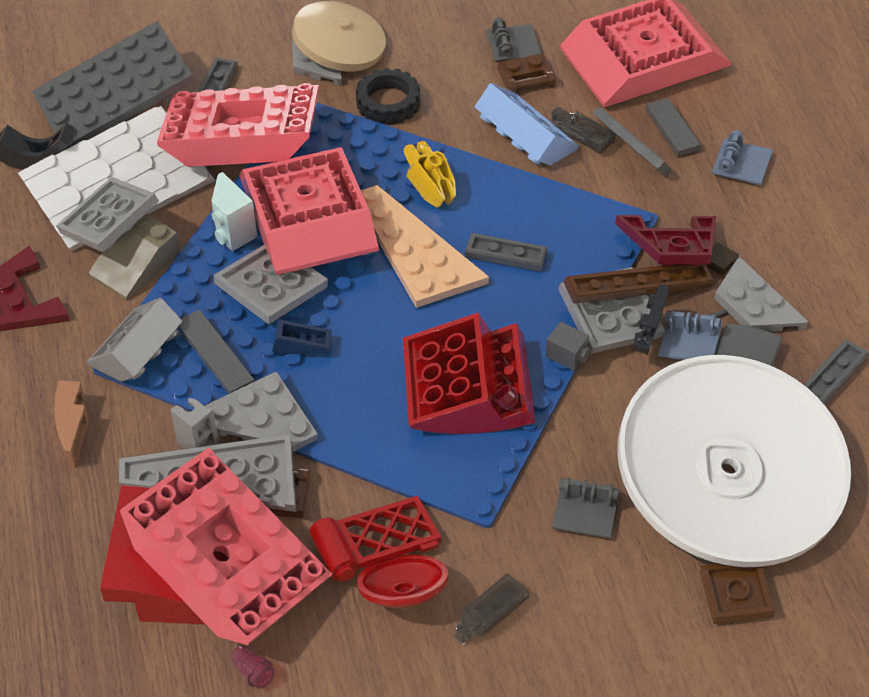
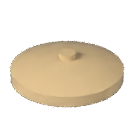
M323 1L303 7L295 16L292 27L294 42L303 54L322 66L339 71H360L374 66L381 59L386 45L384 31L374 18L354 6L340 2Z

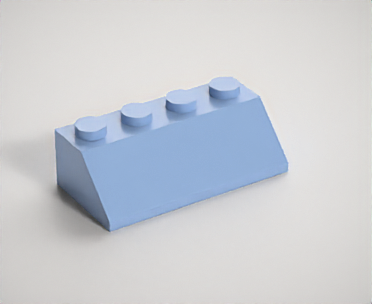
M493 83L489 84L475 105V108L482 113L480 117L489 124L494 123L497 126L495 130L506 138L509 136L513 139L512 145L521 151L526 150L529 153L527 157L538 165L542 162L551 166L580 147L518 94Z

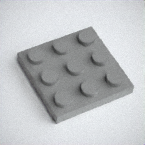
M110 177L58 223L56 227L61 234L104 252L112 247L122 234L129 231L142 216L148 214L159 200L155 193Z
M265 244L214 275V283L267 324L274 322L327 288L328 279L312 267L276 275Z
M563 282L560 283L558 288L578 330L589 335L590 354L633 344L635 333L642 331L639 327L643 314L650 313V309L646 308L649 300L647 295L573 304ZM659 321L654 339L663 337L665 333L661 321Z

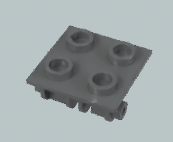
M498 17L494 19L492 29L486 30L495 62L541 54L532 24L506 27L505 20Z
M570 477L561 479L552 529L611 539L619 488H613V484L610 486L596 485L595 481H593V484H587V480L581 483V481L570 479Z

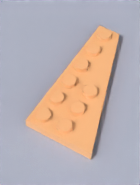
M378 185L361 190L370 210L376 239L416 308L489 284V276Z

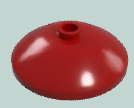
M402 555L366 567L358 576V591L363 598L379 606L395 609L410 608L434 598L444 589L449 580L448 569L443 562L433 557Z

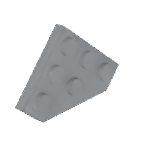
M277 372L205 405L206 408L210 407L214 411L218 435L227 437V434L243 437V441L290 434L292 452L318 440L317 432Z

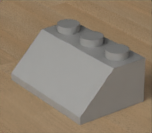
M161 297L138 306L132 310L86 363L90 367L119 381L130 378L135 380L146 370L144 365L161 353L162 349L160 347L162 344L175 337L178 333L176 328L182 323V320Z

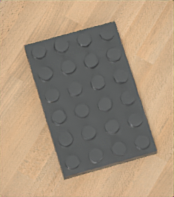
M157 21L139 32L126 37L114 46L103 50L96 56L83 61L78 66L62 73L53 80L42 84L33 90L32 93L54 133L66 122L75 127L71 136L74 139L70 146L72 147L128 120L195 82V79Z

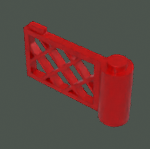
M418 495L337 521L330 517L322 518L313 523L309 529L310 537L326 568L332 573L331 578L342 582L352 579L358 569L417 550L424 553L436 549L438 544L441 543L442 538ZM415 507L418 513L415 519L401 514L403 510ZM381 517L391 519L388 527L374 522L377 518ZM396 523H404L410 525L411 528L408 533H404L394 529ZM356 525L365 529L361 536L350 533L347 528ZM416 528L428 531L431 536L420 538L413 534ZM370 530L384 534L380 542L366 537ZM389 536L403 540L402 545L396 547L387 545L386 542ZM362 545L376 549L374 554L365 557L361 556L359 550Z

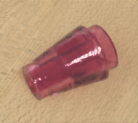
M239 646L232 652L231 660L249 686L261 689L272 681L275 670L272 668L271 661L244 646Z

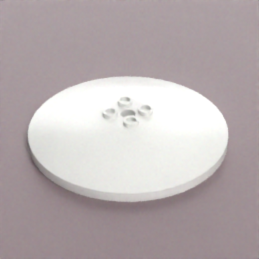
M707 355L685 359L669 365L649 378L638 389L625 411L619 429L617 447L619 469L623 483L636 508L646 521L667 540L681 549L711 562L738 567H761L775 565L796 558L823 540L835 525L847 502L851 482V466L848 448L837 422L825 405L807 387L785 372L756 360L729 355ZM721 465H731L735 469V473H726Z

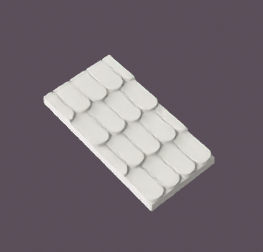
M162 106L154 107L127 122L123 121L89 140L81 141L55 156L51 155L18 173L71 251L85 244L61 234L56 225L110 177L155 193L159 202L152 207L149 213L215 181L205 166L187 167L157 145V140L167 114Z

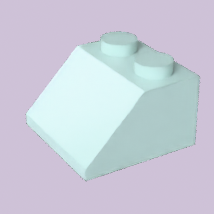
M223 172L219 173L212 197V218L216 226L214 234L221 245L225 244L231 251H234L257 237L253 201Z

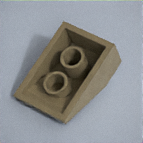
M148 214L142 216L129 231L122 234L115 241L112 247L101 253L89 271V277L125 300H128L180 253L177 232Z

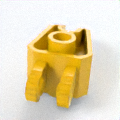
M425 141L418 142L416 149L412 144L404 146L403 152L410 164L406 175L424 200L439 208L443 202L449 205L456 196V186L445 155L439 151L433 152Z

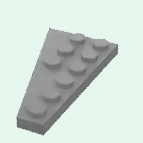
M290 434L119 459L120 486L151 488L209 447L267 508L297 512Z

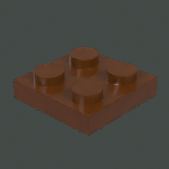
M720 563L701 566L700 575L713 624L774 617L775 609L762 566L738 567Z

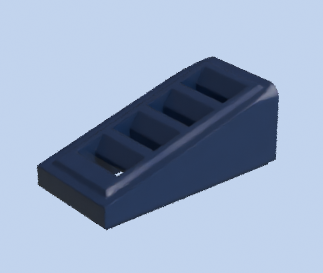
M278 319L272 351L278 353L329 354L332 330ZM317 338H322L321 343H316Z

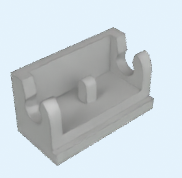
M189 398L188 403L194 407L193 411L186 412L177 405L171 409L177 444L183 449L219 444L212 408H206L196 399Z

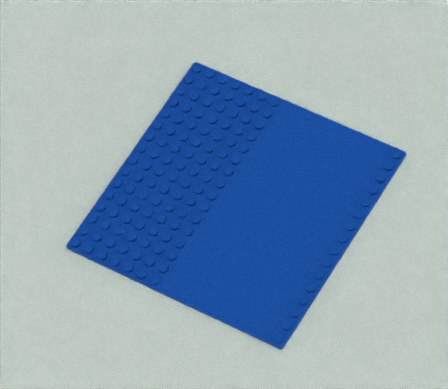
M316 103L310 137L290 159L342 147L360 190L378 185L464 257L471 233L548 247L547 256L542 272L467 258L489 276V284L416 308L377 240L379 251L312 267L328 279L327 288L278 318L280 320L332 330L329 354L278 353L272 351L278 319L267 324L214 283V275L264 245L258 225L256 223L257 237L231 251L225 244L221 245L215 237L216 226L212 218V210L139 306L161 297L180 319L200 310L250 373L254 382L277 372L318 434V440L293 453L407 498L418 495L420 501L425 505L478 526L490 528L577 370L576 368L573 371L546 357V340L560 322L578 330L558 290L560 283L564 282L566 276L617 271L633 267L642 248L615 225L616 215H640L647 228L655 227L658 216L649 211ZM425 141L433 152L439 151L445 155L456 186V196L449 205L443 202L439 208L424 200L406 176L410 164L404 155V146L412 144L416 149L418 142ZM274 162L248 163L244 169ZM239 174L233 183L245 193ZM475 313L480 314L490 331L517 323L525 335L536 423L507 430L470 434L436 433L410 428L403 337ZM176 328L178 333L175 337L162 344L160 347L162 349L161 353L144 365L146 370L135 380L130 378L119 381L92 368L93 373L97 376L168 404L177 405L189 412L194 410V407L188 403L189 398L196 399L205 406L228 395L178 328ZM317 338L316 343H321L322 338Z

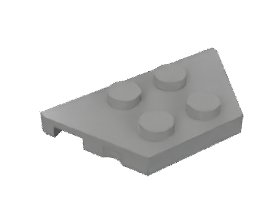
M292 36L294 74L309 76L319 81L327 78L334 80V85L342 86L341 71L327 68L308 58L297 47Z
M741 257L736 260L715 294L714 299L740 325L771 332L782 331L783 327L796 326L798 330L806 329L808 321Z

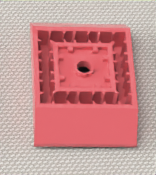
M646 0L582 20L560 45L561 51L604 108L731 66L730 60L685 6L676 0Z
M301 84L293 87L278 85L274 88L257 86L244 90L229 88L225 91L208 89L195 93L188 91L178 92L172 96L157 145L187 167L278 162L290 159L310 137L319 85Z
M342 147L243 169L240 172V179L245 193L253 201L255 220L276 275L379 251L370 210Z
M209 447L124 506L120 511L134 549L170 585L215 635L220 638L245 645L250 644L332 576V573ZM219 551L224 553L227 561H218L215 559L213 552Z

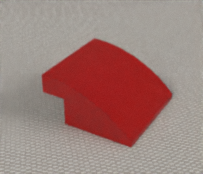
M475 313L403 337L408 420L411 429L436 433L470 434L495 432L536 423L525 335L517 323L490 331L480 314ZM506 384H509L518 394L517 405L512 409H502L493 401L496 391Z
M121 485L100 585L103 600L135 603L140 622L206 625L170 585L139 555L132 545L120 511L124 506L150 488ZM219 551L213 552L215 559L218 561H227L224 553Z

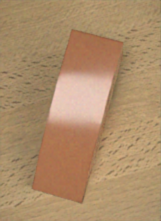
M59 380L55 394V424L69 467L75 468L89 425L84 405L85 396L81 382Z

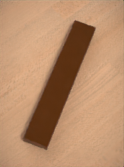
M674 264L672 266L663 265L566 276L563 283L573 304L650 295L651 293L656 294L659 284L668 286V292L709 288L713 285L714 280L706 264L698 266Z

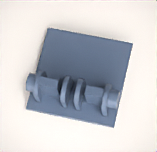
M735 130L731 132L728 139L724 138L712 173L761 185L773 150L743 143L744 137L741 131Z
M672 310L671 313L666 312L665 323L667 325L658 357L685 360L699 356L715 355L723 325L721 318H716V315H701L700 317V313H696L695 318H693L691 312H688L686 317L683 312H676L675 310Z

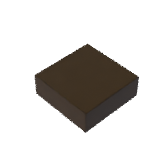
M716 242L713 245L711 262L706 264V266L724 275L734 265L739 254Z

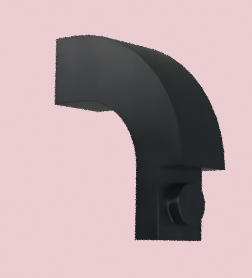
M66 122L51 137L36 139L25 136L9 125H6L0 131V162L24 170L51 155L55 156L70 148L74 140L71 136L75 127Z

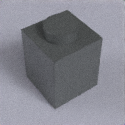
M562 322L558 324L546 340V357L573 371L581 362L584 363L588 359L591 348H589V335Z

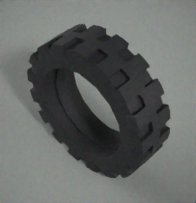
M383 68L381 71L377 69L372 71L370 75L368 73L364 75L363 80H359L357 83V109H359L360 115L365 116L366 119L381 124L387 123V125H393L396 122L401 124L405 122V119H411L413 114L419 110L420 85L417 84V79L411 77V74L406 71L403 73L401 69L396 68L394 70ZM382 89H396L407 95L404 100L395 104H380L369 98L371 94Z

